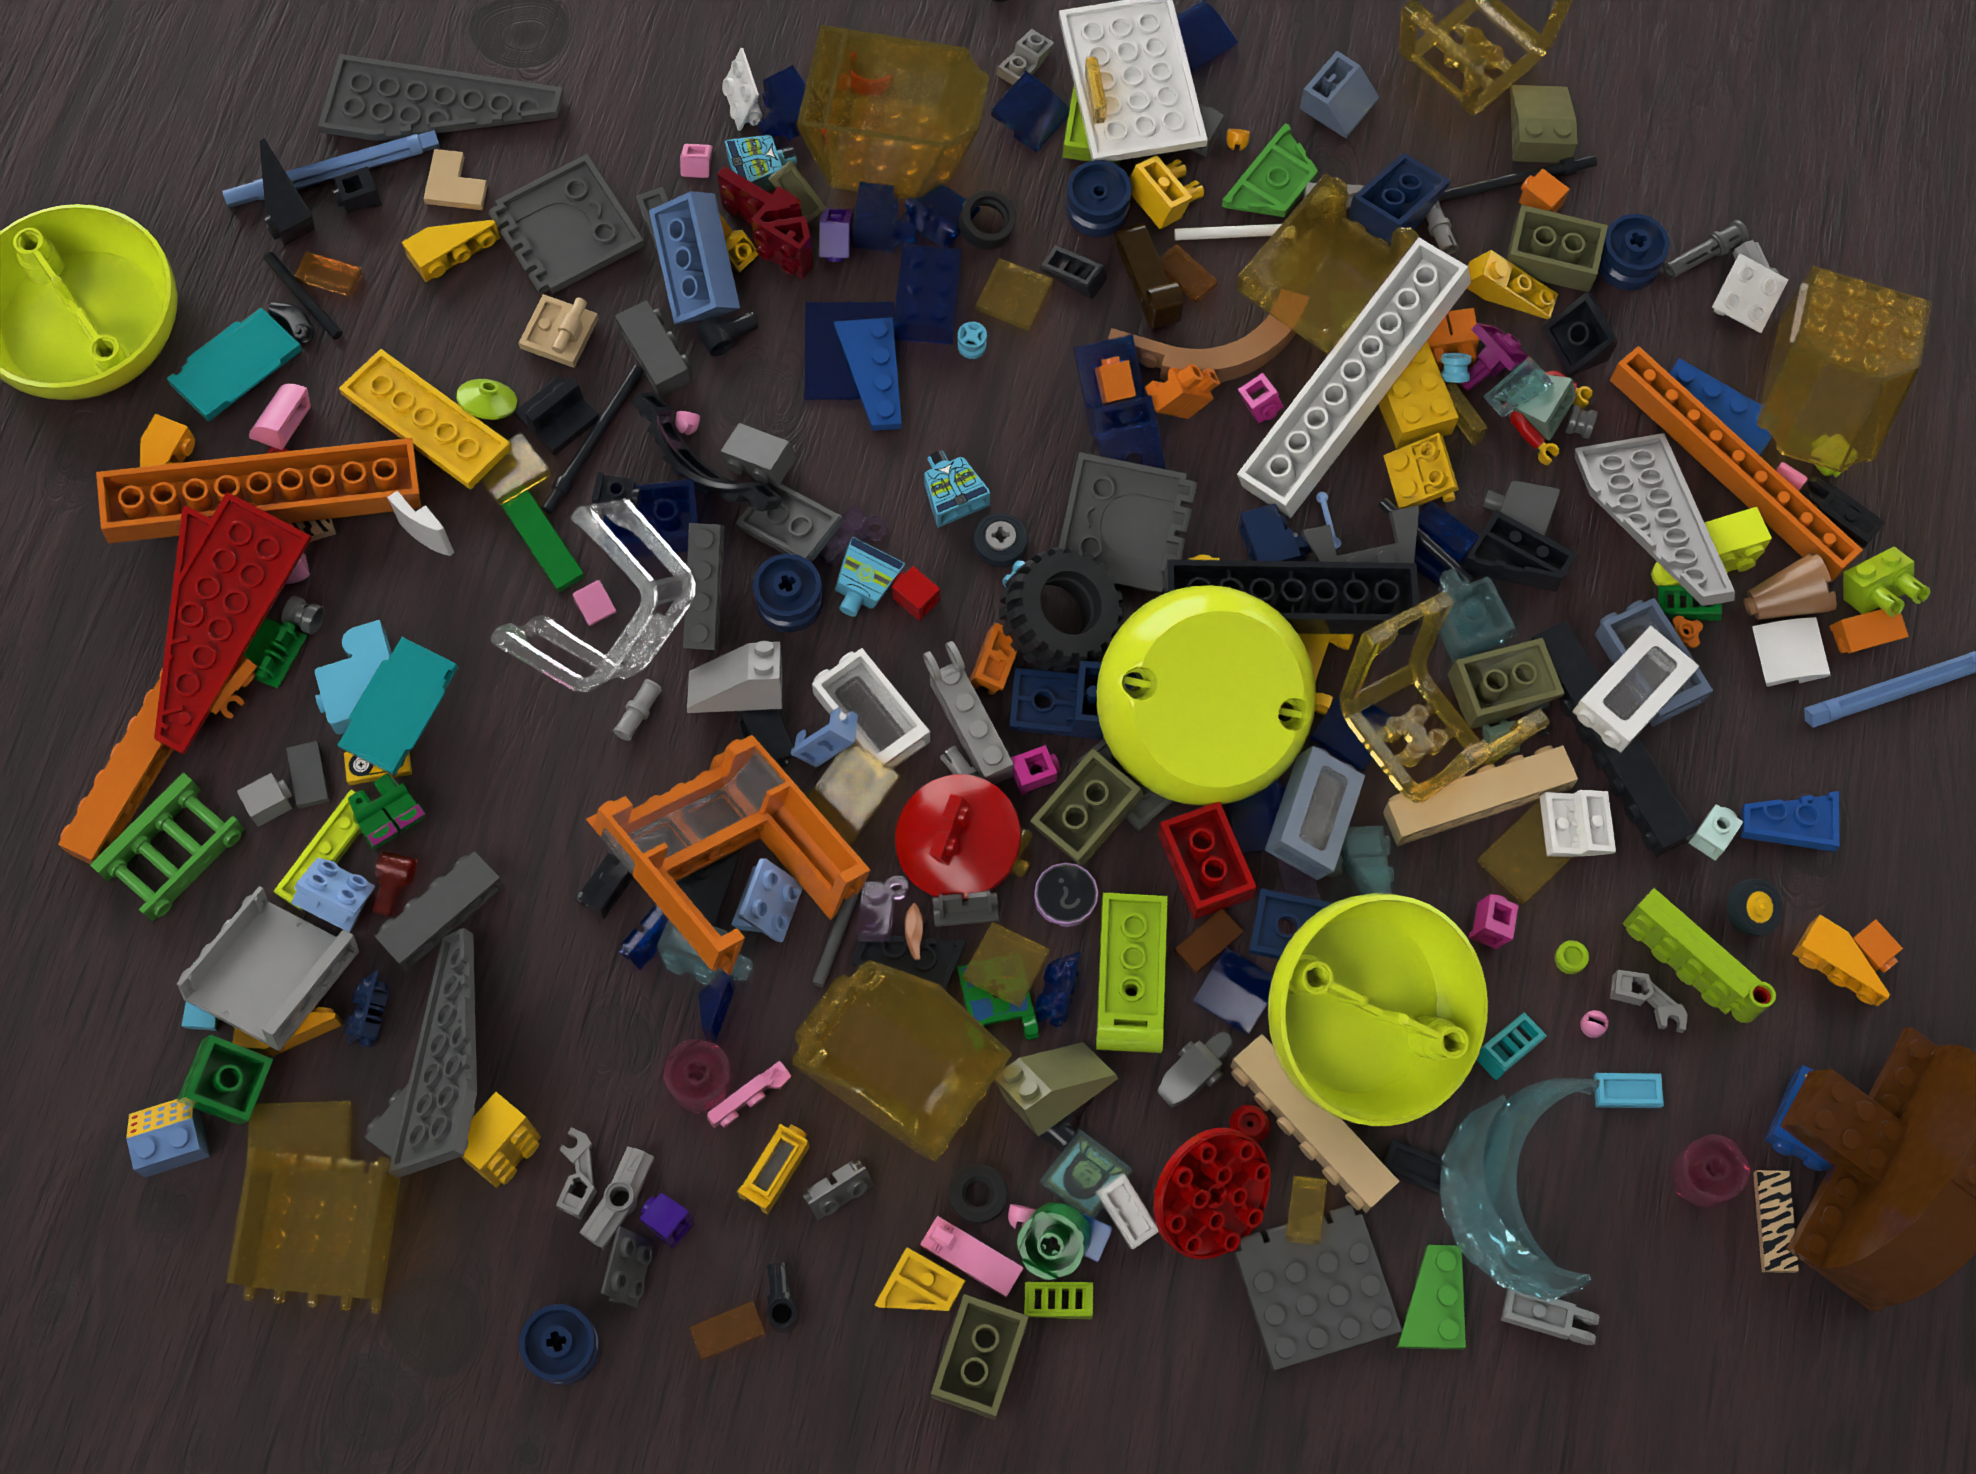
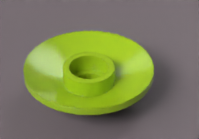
M473 379L463 383L457 390L456 399L459 406L465 412L478 418L489 420L502 419L511 415L517 407L515 393L508 386L498 381Z

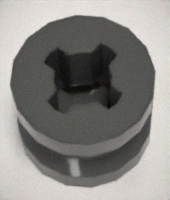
M1574 404L1568 418L1565 433L1570 435L1577 433L1582 438L1588 440L1598 411L1582 410L1581 406Z

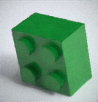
M209 1035L202 1039L177 1102L237 1125L246 1123L250 1119L273 1059L219 1037Z

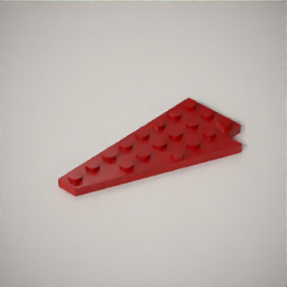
M226 492L211 518L186 505L182 508L154 739L183 755L186 754L312 539L309 534Z

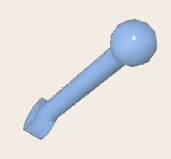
M1319 492L1316 500L1321 503L1326 525L1331 527L1335 550H1338L1341 546V541L1339 538H1336L1326 502L1328 495L1325 492Z

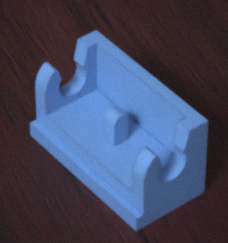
M840 707L836 708L831 712L828 725L806 739V730H802L797 734L795 748L791 750V755L814 767H818L855 743L858 714L850 711L847 713L846 718L841 721L839 717L841 709Z

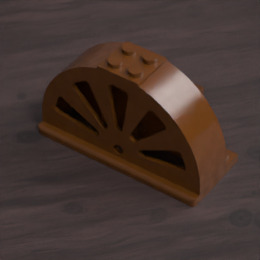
M1907 1027L1903 1029L1869 1095H1866L1833 1069L1809 1071L1780 1127L1829 1162L1831 1166L1786 1249L1870 1311H1881L1883 1306H1893L1913 1300L1940 1285L1976 1254V1053L1960 1045L1937 1046L1913 1027Z

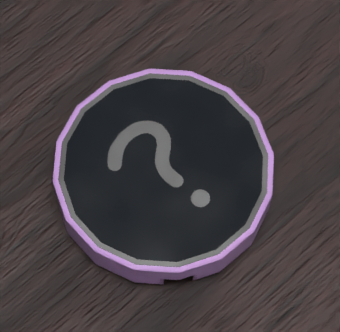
M1060 863L1052 865L1042 872L1036 882L1034 899L1037 910L1044 919L1051 923L1060 924V926L1070 927L1081 924L1091 916L1097 904L1098 889L1095 879L1086 869L1077 864Z

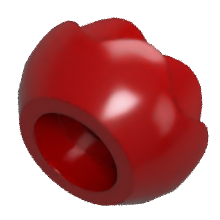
M1247 1104L1240 1106L1230 1116V1128L1246 1134L1258 1144L1266 1139L1270 1132V1120L1267 1113L1256 1105ZM1247 1122H1252L1253 1126L1248 1127Z

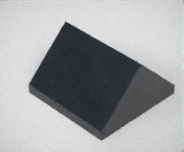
M1590 292L1583 294L1541 327L1566 371L1571 376L1609 361L1618 343L1617 337Z

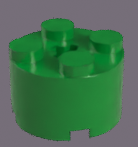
M1052 1202L1044 1204L1032 1213L1019 1232L1017 1246L1023 1259V1264L1032 1274L1043 1279H1057L1071 1274L1077 1269L1088 1252L1091 1241L1090 1224L1079 1211L1069 1205ZM1052 1237L1057 1239V1245L1051 1243Z

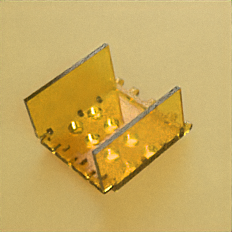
M250 1144L226 1283L245 1286L243 1295L245 1301L253 1300L255 1288L275 1290L274 1304H282L285 1291L308 1293L307 1306L314 1308L317 1305L318 1294L341 1296V1310L349 1311L352 1298L371 1299V1313L379 1314L401 1180L388 1174L391 1160L386 1157H378V1162H371L369 1172L365 1174V1161L338 1158L335 1171H332L333 1158L305 1155L302 1168H299V1154L274 1153V1151L257 1144Z

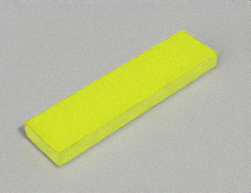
M352 789L273 891L277 896L301 911L303 910L302 908L291 903L297 891L295 890V885L318 857L337 864L361 833L353 820L354 813L348 802V797L356 793Z

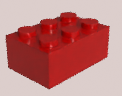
M1220 802L1160 822L1159 839L1194 920L1219 911L1221 908L1225 909L1253 898L1257 888Z

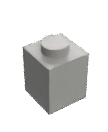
M272 773L237 791L249 816L258 827L293 809L288 801V798L292 797V793L284 780L278 782Z

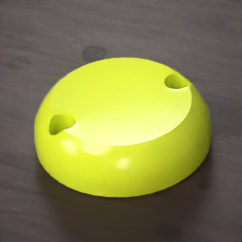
M75 204L51 207L31 213L0 231V379L15 389L32 396L55 400H80L101 396L128 384L154 362L168 341L175 323L178 293L168 258L148 230L130 217L109 208Z
M1214 585L1191 586L1170 591L1149 601L1134 612L1119 628L1108 646L1099 671L1096 691L1097 712L1101 730L1109 749L1122 768L1135 781L1159 796L1175 802L1207 806L1216 802H1220L1223 805L1240 801L1267 788L1282 776L1303 748L1312 725L1316 703L1313 667L1300 636L1291 624L1277 610L1264 601L1240 590ZM1134 672L1136 674V677L1139 679L1126 676L1129 673ZM1125 684L1133 685L1134 687L1127 689ZM1285 703L1287 708H1282L1281 705Z
M1383 893L1352 896L1337 901L1308 919L1289 941L1277 963L1271 981L1268 1000V1021L1273 1048L1290 1082L1305 1098L1329 1114L1352 1123L1369 1126H1393L1407 1123L1423 1117L1448 1100L1462 1085L1479 1055L1485 1036L1488 1014L1487 988L1482 966L1474 948L1461 929L1443 912L1427 903L1410 897Z

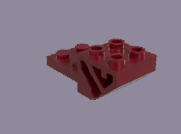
M723 166L717 174L723 208L731 215L735 216L737 214L752 227L754 243L757 248L756 252L762 259L766 261L771 260L780 265L781 269L787 274L796 275L804 279L813 268L808 223L806 222V216H802L800 200L781 187H778L773 194H770Z

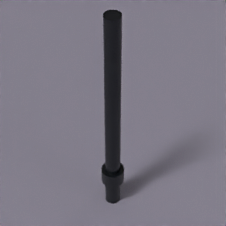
M1595 155L1578 159L1569 157L1561 159L1556 164L1445 190L1438 200L1439 202H1445L1522 184L1530 175L1535 177L1542 168L1552 176L1560 174L1563 177L1573 175L1578 170L1597 166V158Z
M633 365L562 476H557L551 486V493L541 507L544 512L552 514L562 497L568 495L573 487L572 482L644 372L641 367Z

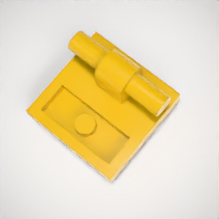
M1440 433L1383 455L1399 509L1419 506L1439 497H1442L1444 502L1455 500L1454 491L1459 489L1443 436Z

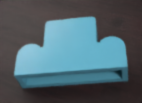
M380 620L353 627L344 634L342 646L349 659L318 667L315 670L320 694L315 695L317 705L321 713H326L327 721L336 734L345 733L351 723L349 716L381 662L388 660L392 654L386 631Z

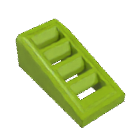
M1025 1282L1024 1315L1035 1318L1091 1320L1093 1316V1282ZM1035 1290L1042 1291L1041 1309H1034ZM1049 1291H1055V1309H1048ZM1062 1291L1069 1292L1068 1309H1062ZM1076 1292H1082V1309H1075Z

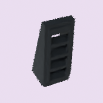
M1057 245L1054 246L1040 266L1043 272L1091 299L1095 297L1107 280L1104 265ZM1063 258L1064 261L1059 268L1055 267L1059 260ZM1071 264H1073V266H1072V268L1069 270V272H1066L1067 269L1069 268V266H1070ZM1083 270V273L1078 277L1080 271Z

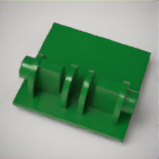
M265 618L244 654L257 666L254 670L256 673L253 679L278 689L308 636L296 631V627L289 622H284L281 625Z

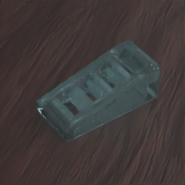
M1528 357L1483 397L1501 417H1504L1547 390L1554 383L1531 357ZM1531 376H1534L1535 378L1532 381L1528 379ZM1523 382L1526 386L1521 389L1518 385ZM1513 389L1516 394L1512 397L1507 391ZM1501 395L1507 400L1504 405L1497 399Z

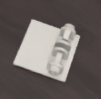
M740 48L735 60L732 61L727 77L722 83L723 93L727 96L730 105V115L735 120L738 131L742 130L745 123H750L753 126L760 124L762 112L759 104H757L759 94L744 49Z
M1739 253L1712 308H1714L1715 313L1722 316L1727 315L1762 333L1788 279Z

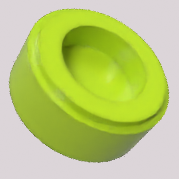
M1570 940L1559 946L1555 952L1554 959L1557 967L1562 972L1577 974L1588 964L1589 953L1582 943Z

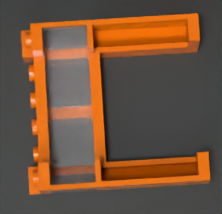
M753 735L742 740L736 739L726 747L725 752L713 757L709 771H703L695 779L685 784L679 783L675 785L669 792L660 796L654 795L636 808H633V804L626 796L614 802L610 800L600 806L597 814L586 818L588 823L707 966L715 972L717 968L723 969L728 975H731L745 937L737 928L720 936L677 885L676 881L761 839L831 920L838 913L844 898L848 900L863 889L870 873L869 867Z

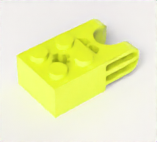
M1757 507L1704 522L1727 573L1736 569L1742 572L1754 567L1757 559L1765 552L1764 549L1772 539ZM1658 562L1655 563L1651 576L1657 586L1680 585Z

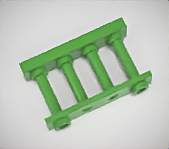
M184 772L90 864L107 882L112 878L118 877L146 903L139 910L152 922L157 917L164 916L170 910L172 902L227 847L235 845L241 838V833L245 830L234 816L224 823L196 798L201 790ZM183 808H189L216 832L203 846L173 821L174 817ZM160 831L167 832L193 855L180 869H177L150 845L151 840ZM136 854H142L169 878L156 893L127 868V863Z

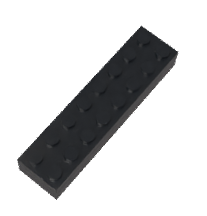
M1167 559L1164 571V594L1176 589L1209 585L1240 590L1264 601L1277 610L1291 624L1297 634L1413 635L1420 622L1416 563Z

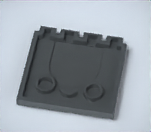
M588 154L495 201L496 206L488 212L540 294L549 290L554 294L645 246L643 238Z
M1079 452L1059 547L1063 551L1068 547L1078 549L1079 555L1085 552L1094 556L1093 561L1095 563L1102 562L1107 567L1105 572L1109 577H1115L1118 583L1116 585L1162 594L1167 559L1181 560L1186 539L1174 536L1175 532L1187 534L1192 509L1181 507L1180 505L1181 503L1193 504L1197 482L1186 480V473Z
M1351 1204L1328 1211L1331 1224H1327L1324 1214L1320 1213L1297 1220L1300 1231L1297 1234L1293 1224L1290 1222L1266 1229L1267 1243H1264L1260 1232L1240 1237V1251L1235 1252L1234 1255L1273 1372L1402 1332L1363 1215L1356 1216Z

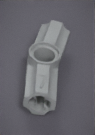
M627 1146L611 1184L605 1189L603 1199L579 1233L603 1250L606 1248L617 1232L618 1226H621L625 1218L636 1209L637 1198L653 1164L654 1156L637 1148ZM621 1191L629 1193V1200L623 1206L613 1205L612 1201L615 1194Z

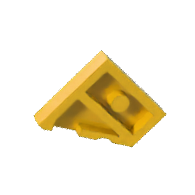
M906 1247L875 1306L879 1308L950 1311L966 1280Z

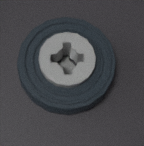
M995 513L988 515L980 521L974 531L973 544L976 554L983 562L991 566H1011L1020 560L1027 550L1028 535L1026 528L1018 518L1010 514Z

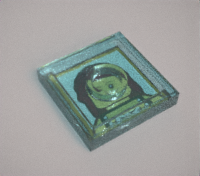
M1079 1129L1039 1183L1081 1214L1096 1219L1104 1209V1206L1095 1192L1121 1174H1125L1128 1177L1132 1172V1168Z

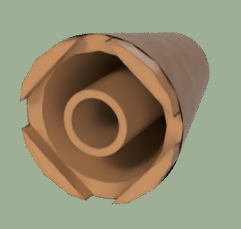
M1815 553L1804 556L1748 590V597L1744 598V605L1748 615H1754L1757 620L1830 612L1836 610L1837 602L1835 591L1829 592L1828 582L1832 580L1822 558L1818 554L1815 555Z

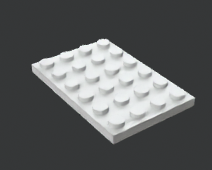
M1122 0L1059 10V21L1092 161L1104 160L1112 162L1207 146L1208 140L1173 0Z

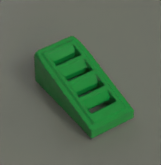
M1658 585V604L1666 617L1675 618L1676 616H1683L1685 619L1721 621L1722 603L1712 604V607H1705L1699 603V607L1693 608V596L1681 585ZM1668 595H1674V608H1667ZM1680 596H1686V608H1680Z

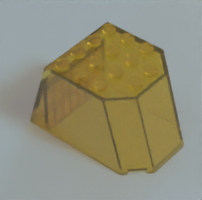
M820 25L799 112L797 128L831 187L917 201L949 182L979 131L990 77L985 71H981L965 47Z
M1812 266L1781 315L1757 420L1759 427L1762 430L1766 428L1776 440L1778 451L1782 455L1838 472L1846 471L1851 465L1864 460L1867 462L1874 460L1920 369L1932 301Z

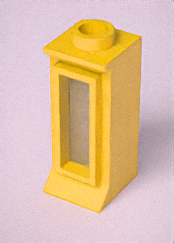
M779 1124L777 1131L747 1179L738 1189L739 1198L744 1201L748 1199L758 1205L762 1212L768 1215L810 1148L809 1141L805 1139L807 1134L792 1124L788 1128Z

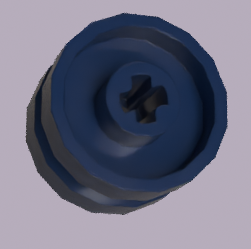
M1104 160L1089 161L1078 166L1072 172L1067 184L1066 213L1068 220L1075 229L1088 236L1104 237L1113 234L1126 223L1131 199V182L1126 172L1115 163Z
M1642 214L1623 215L1614 220L1606 232L1598 269L1599 273L1606 282L1618 289L1631 291L1648 286L1658 275L1668 255L1670 241L1667 231L1658 221Z
M785 553L771 557L756 572L753 583L755 601L759 616L766 625L777 631L792 633L804 630L816 621L822 611L823 593L819 572L811 561L800 555Z
M565 1304L548 1305L535 1311L525 1322L519 1336V1352L525 1366L542 1381L555 1386L572 1385L584 1379L595 1368L600 1355V1337L594 1324L577 1308ZM561 1340L566 1341V1344L562 1345L563 1349L558 1352L556 1344Z

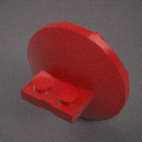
M965 774L940 777L920 788L904 806L898 819L895 833L897 857L908 878L922 891L937 898L939 894H961L962 901L968 900V893L992 891L999 886L1012 871L1018 859L1022 842L1019 816L1010 799L993 783L977 776Z
M1213 1128L1193 1136L1176 1150L1165 1165L1156 1189L1153 1191L1155 1194L1154 1218L1156 1226L1163 1240L1170 1247L1190 1258H1214L1236 1250L1240 1245V1237L1249 1235L1255 1227L1261 1224L1270 1192L1271 1169L1266 1155L1259 1144L1238 1130Z

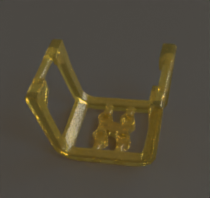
M1410 0L1401 10L1398 53L1408 62H1414L1461 103L1460 107L1472 116L1488 106L1541 60L1553 44L1573 0L1555 1L1541 35L1500 0H1465L1437 25L1433 23L1435 16L1417 0ZM1478 9L1528 53L1513 65L1504 57L1502 47L1492 44L1483 36L1481 29L1469 27L1463 21ZM1417 27H1420L1426 34L1416 41ZM1453 29L1464 37L1461 45L1457 44L1447 35ZM1434 45L1444 53V64L1449 68L1457 67L1464 73L1462 91L1421 56ZM1484 67L1488 69L1499 67L1504 73L1493 81L1484 73ZM1480 85L1485 88L1481 93H1479Z
M1441 592L1424 602H1420L1418 605L1363 632L1340 694V707L1344 719L1395 787L1407 799L1415 803H1424L1476 767L1499 761L1549 725L1547 716L1541 709H1538L1516 721L1510 728L1511 732L1488 744L1484 739L1482 741L1479 740L1433 682L1428 673L1426 661L1440 628L1455 603L1446 592ZM1423 617V624L1411 652L1409 665L1361 689L1372 661L1376 655L1394 641L1399 632L1397 629ZM1415 684L1428 704L1424 706L1419 704L1413 705L1406 714L1400 717H1390L1383 728L1375 731L1364 718L1361 711ZM1436 713L1447 728L1443 730L1438 728L1432 729L1427 735L1423 725L1431 715ZM1404 733L1408 743L1401 753L1394 756L1383 741L1394 743ZM1454 737L1465 749L1442 772L1420 784H1417L1402 767L1403 765L1407 767L1416 766L1423 756L1428 753L1438 754L1447 742Z

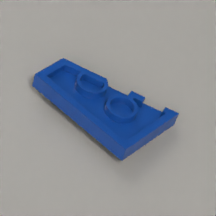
M1839 791L1829 792L1826 796L1813 797L1812 795L1801 796L1797 800L1790 801L1778 799L1744 804L1741 809V820L1743 823L1741 825L1740 838L1836 852L1840 846Z

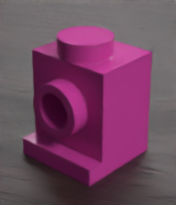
M1261 373L1238 389L1247 409L1258 423L1273 419L1277 411L1284 407L1278 392L1264 373ZM1264 387L1265 393L1253 400L1250 395Z
M1046 745L1011 757L1014 764L1013 777L1021 796L1027 794L1028 791L1057 781V772L1060 771L1059 762L1054 753L1049 754ZM1033 769H1039L1041 771V773L1032 775L1030 772Z
M1492 894L1477 902L1473 931L1469 933V939L1494 949H1498L1513 940L1518 905L1507 901L1501 895Z

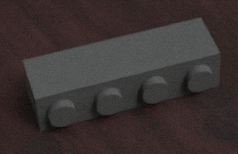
M689 523L683 648L718 650L725 529L723 525Z
M475 851L469 856L464 855L454 864L452 871L445 877L440 876L435 879L424 895L409 901L404 907L403 913L396 919H389L380 927L379 933L375 938L405 972L442 942L443 936L451 934L505 887L500 877Z

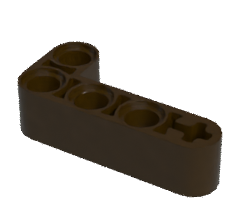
M1140 223L1116 230L1114 238L1117 250L1151 330L1180 322L1183 310L1181 289L1176 281L1169 283L1145 224Z

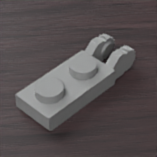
M1509 1286L1506 1291L1501 1321L1565 1340L1570 1339L1573 1342L1593 1345L1595 1344L1596 1336L1590 1332L1572 1327L1574 1319L1587 1325H1597L1600 1316L1588 1310L1578 1308L1573 1303L1515 1286Z

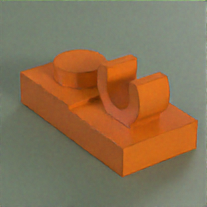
M243 655L213 706L211 712L215 715L220 710L225 717L232 719L234 715L227 710V704L231 701H236L241 706L244 704L242 698L234 694L235 690L238 691L241 686L246 687L252 681L256 673L254 670L257 667L246 656Z

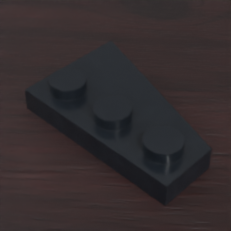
M864 934L852 960V966L942 1002L965 948L966 940L941 941L937 940V938L921 939L920 960H914L906 938L903 936Z

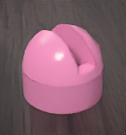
M686 411L676 412L675 426L678 432L682 434L685 432L686 435L693 434L698 429L700 415Z
M1589 1011L1581 1019V1030L1588 1037L1598 1038L1607 1031L1608 1019L1601 1011ZM1589 1017L1602 1022L1603 1026L1599 1023L1588 1021Z
M1010 1204L1008 1212L1010 1225L1015 1229L1017 1221L1023 1222V1226L1036 1209Z

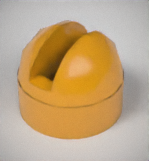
M1228 129L1226 136L1228 147L1234 150L1235 144L1240 145V151L1245 149L1249 143L1250 131Z

